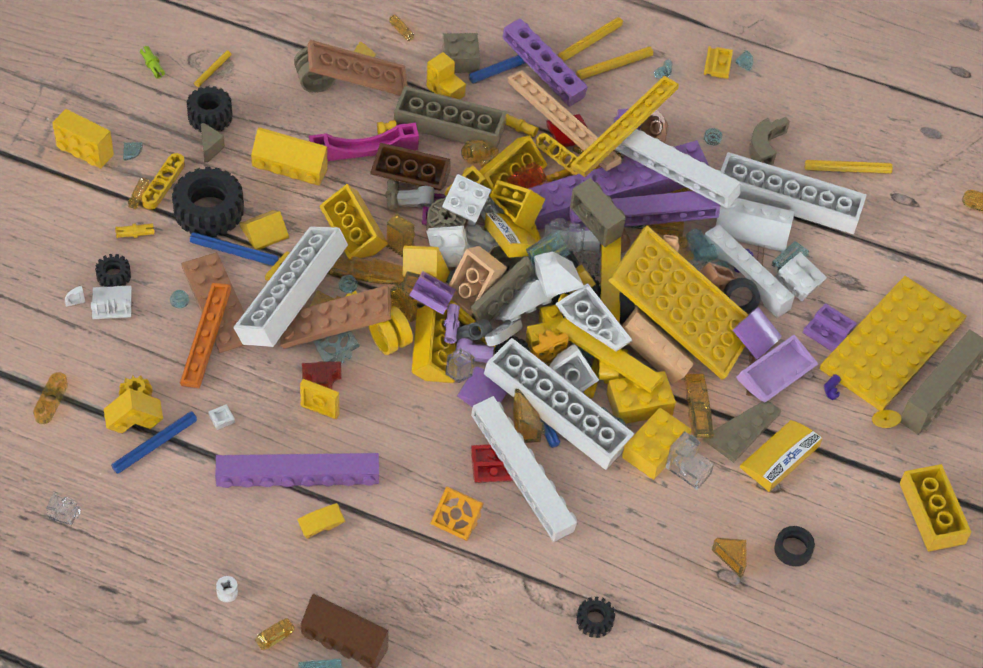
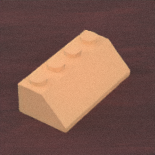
M638 306L623 323V329L632 339L629 345L659 372L665 371L668 380L672 384L685 377L694 364V357Z

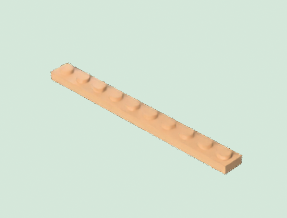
M521 70L507 77L508 83L583 151L598 139L595 134L524 71ZM612 151L599 165L605 171H608L621 164V158Z

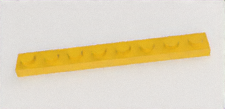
M663 76L571 163V169L586 177L679 89V84Z

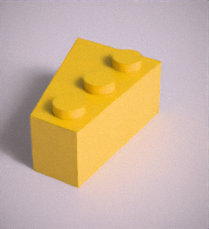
M499 180L496 181L489 196L516 225L528 232L531 231L545 201V198L530 189Z

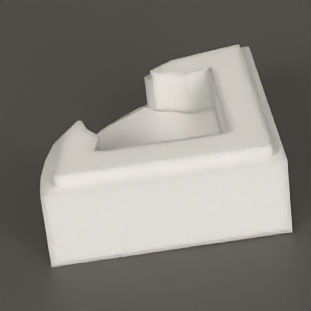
M82 286L72 289L65 297L66 307L85 302Z

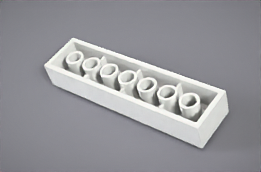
M729 152L721 168L723 174L741 182L740 195L737 198L795 211L794 216L847 233H855L867 194Z
M308 228L233 327L243 345L273 347L348 246L340 228Z
M513 338L486 364L484 375L605 470L621 455L624 445L635 434Z

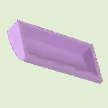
M793 335L741 371L736 378L750 393L765 403L816 367L818 363L798 338Z

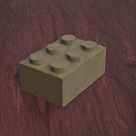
M589 178L572 189L570 208L604 247L623 235L625 214L614 205L610 196L604 194L597 182Z

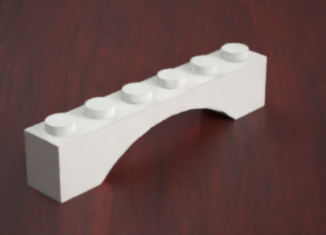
M719 224L705 233L703 240L705 250L714 258L731 264L747 279L752 280L758 288L764 306L776 318L791 310L795 296Z

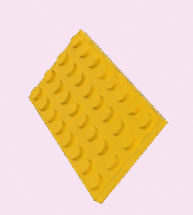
M645 226L608 281L721 380L725 379L745 347L733 329L748 314L650 227Z
M904 276L820 364L819 369L830 377L834 374L838 375L841 378L840 384L879 411H883L961 326L967 316L915 281Z

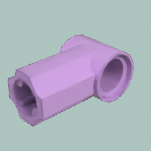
M462 338L457 341L454 358L461 364H468L471 361L487 363L493 357L494 347L474 344L472 340Z

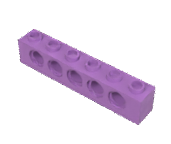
M519 18L504 27L502 38L569 107L585 98L588 88L585 82L577 77L574 71L541 40L539 35L530 29L527 23Z

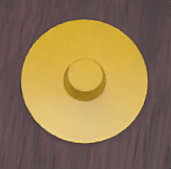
M893 410L878 411L872 416V422L881 428H891L901 422V415Z

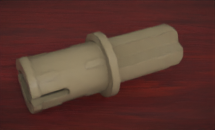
M389 179L385 196L387 198V208L393 211L398 208L397 193L399 192V181L395 180V184H393V180Z

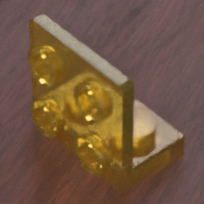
M402 282L390 288L391 306L399 308L411 323L416 320L417 300L409 296L412 290L405 282Z

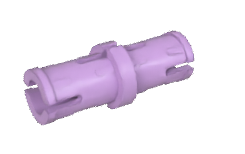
M450 304L447 306V319L444 321V326L446 327L444 341L455 343L457 341V328L460 325L458 320L460 307L456 304Z

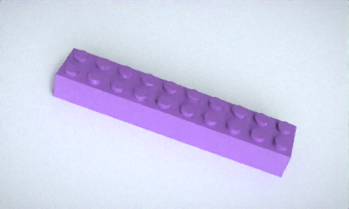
M697 140L674 147L676 150L688 154L709 166ZM630 159L621 162V164L608 171L598 168L592 170L586 177L577 174L528 189L545 198L542 209L535 220L537 230L570 221L569 212L572 189L589 178L597 182L604 194L610 196L611 199L664 194L685 188V186Z

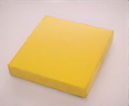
M302 379L300 383L301 407L337 419L340 414L339 392Z

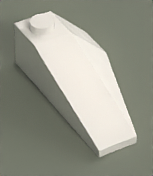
M588 283L584 285V288L576 290L556 303V306L567 320L614 351H618L632 342L630 336Z

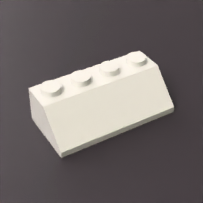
M737 198L728 209L720 205L719 218H717L715 226L719 224L736 241L785 252L795 211Z

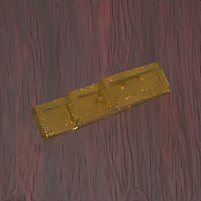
M355 256L352 257V260L339 257L328 272V274L370 283L404 285L405 282L403 266L372 257L371 261Z
M686 374L684 382L689 407L688 417L693 437L713 438L712 415L704 374Z

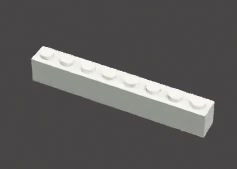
M636 129L615 149L623 155L727 209L740 195L741 182L737 179L723 174L720 170H716L704 162H700L690 155L676 150L673 146H669L643 131Z
M494 396L473 405L471 416L500 461L504 463V467L552 541L555 542L573 533L577 524L575 515L569 512L564 498L558 495L554 483L546 477L543 466L536 462L533 451L525 445L522 434L517 433L514 423L504 413L502 404L497 402Z

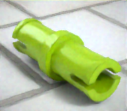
M143 47L146 52L141 48L140 54L145 59L146 66L151 69L155 78L159 79L162 77L159 72L164 76L165 71L160 66L158 57L154 56L150 47Z

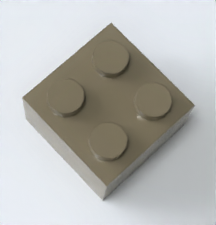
M478 33L443 34L442 49L447 56L455 61L454 73L478 71L480 66Z

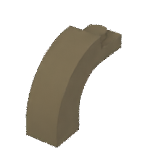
M787 117L777 119L772 123L766 118L755 127L749 147V154L752 160L768 165L774 164L777 152L768 141L787 133L790 123Z

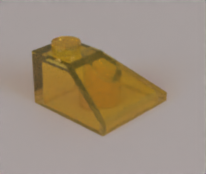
M515 389L512 409L515 430L517 433L522 434L524 443L541 442V434H545L544 422H540L539 413L520 389Z

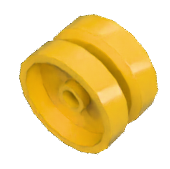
M391 306V320L368 326L376 346L385 355H390L396 352L398 347L404 348L413 342L410 325L404 314L396 306Z

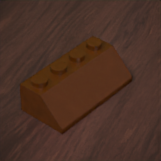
M380 143L370 175L417 186H430L434 190L441 191L446 186L451 165L449 158Z
M314 593L312 594L301 622V633L304 637L320 642L327 649H334L340 652L345 658L357 660L366 668H377L388 651L389 630Z

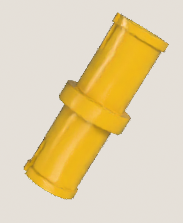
M509 114L506 115V125L514 128L516 132H523L533 138L537 135L539 130L537 126L527 123L522 118L518 119Z
M133 223L132 226L115 227L116 239L154 235L153 223L142 225Z

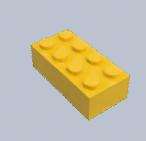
M939 464L904 471L899 484L928 552L966 544L971 534V529L943 465Z

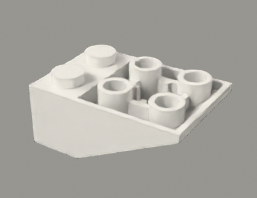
M537 275L531 276L520 290L513 292V299L508 304L504 303L498 311L500 315L496 320H502L503 322L518 320L521 318L520 315L526 312L527 314L537 309L536 306L552 302L551 298L557 295L546 297Z

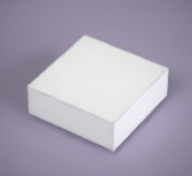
M227 404L208 411L209 417L217 430L235 423V418Z

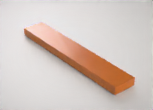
M212 283L180 380L181 386L200 388L232 289L229 284Z

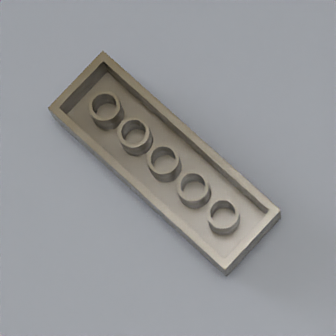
M404 86L394 110L396 125L416 123L418 132L493 151L497 150L506 126L507 111Z
M970 329L908 400L901 417V424L918 435L923 430L927 431L933 423L932 419L940 416L943 411L942 407L950 404L953 399L952 395L954 393L958 394L963 388V382H968L974 374V369L978 371L983 364V337Z

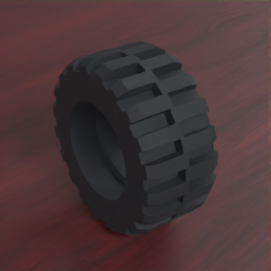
M205 167V169L197 168L194 172H187L185 177L182 176L173 188L174 217L178 225L182 226V229L186 232L190 231V234L195 232L217 237L219 234H227L228 230L232 231L242 220L241 217L244 215L242 186L238 179L233 175L231 176V173L226 170L223 172L220 168L216 167L215 169H211V167ZM214 197L223 201L213 207H200L194 204L199 199Z

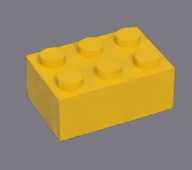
M65 109L52 122L56 146L60 150L67 151L74 157L81 158L90 165L100 169L114 155L110 130L68 109Z
M665 371L657 372L662 376V380L651 393L626 377L609 380L606 394L614 418L622 424L649 420L659 408L673 416L676 401Z
M659 408L624 445L622 458L654 480L689 442L692 429L662 408Z

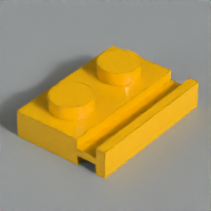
M708 46L703 75L711 74L713 77L728 79L733 50L719 47L714 49Z

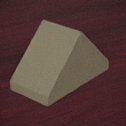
M201 123L204 163H206L225 148L224 135L205 123Z

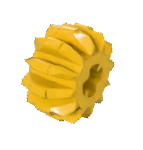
M132 375L131 379L125 378L124 383H120L119 396L129 388L152 396L153 392L148 378L143 379L141 375L138 378H135L134 375Z

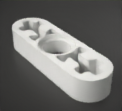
M521 318L513 322L508 320L485 335L487 346L498 345L523 328Z

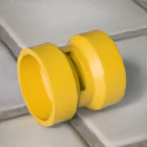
M391 120L388 123L377 122L378 135L397 126L396 121Z

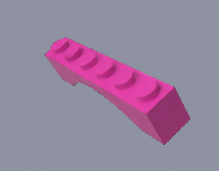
M416 123L397 125L382 134L363 139H344L326 133L309 135V142L327 146V161L376 156L380 143L416 151L419 147V134Z

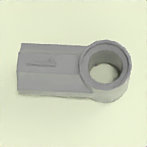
M421 186L418 190L399 191L397 193L398 206L400 208L419 207L421 209L423 207H430L434 203V188Z

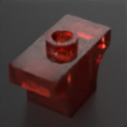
M534 161L520 167L515 173L508 176L506 180L509 184L528 189L545 182L547 177L540 164H536Z
M341 361L302 363V379L332 389L333 383L341 379Z

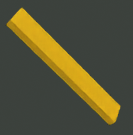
M566 318L556 327L557 333L562 334L565 332L569 337V341L651 393L662 380L660 374L621 349L614 351Z

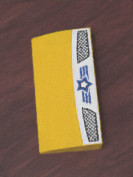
M486 213L485 228L509 258L536 256L545 253L527 230L516 225L509 216L499 213Z
M790 420L748 457L739 468L770 492L820 447L823 438L801 423Z

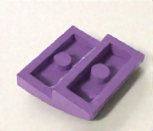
M422 271L409 296L444 314L456 289Z
M825 303L816 312L815 317L808 323L802 333L833 352L852 332L857 323Z
M759 307L754 309L733 329L756 360L782 337Z
M479 367L474 368L457 397L471 407L494 396L497 402L501 403L507 392L484 375L485 369Z

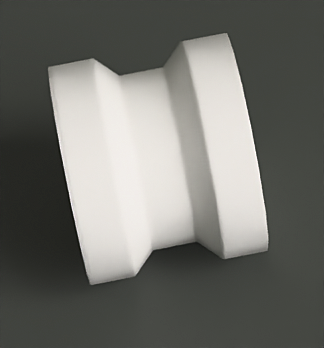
M231 576L221 577L216 583L217 596L222 602H232L238 595L237 581Z

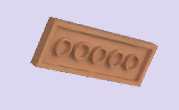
M310 40L307 44L310 72L401 96L404 86H407L406 68L404 65Z
M215 252L182 262V269L201 313L203 312L212 283L229 284L232 288L215 339L218 352L223 353L245 346L233 328L244 314V310L218 253Z
M386 285L301 309L286 331L281 335L280 345L285 349L391 320L390 288Z

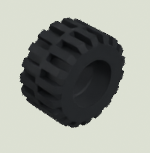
M216 86L200 87L188 96L186 102L188 120L195 130L199 129V132H201V123H205L216 131H223L224 127H228L230 125L229 122H232L231 97L227 92H224V89H217Z

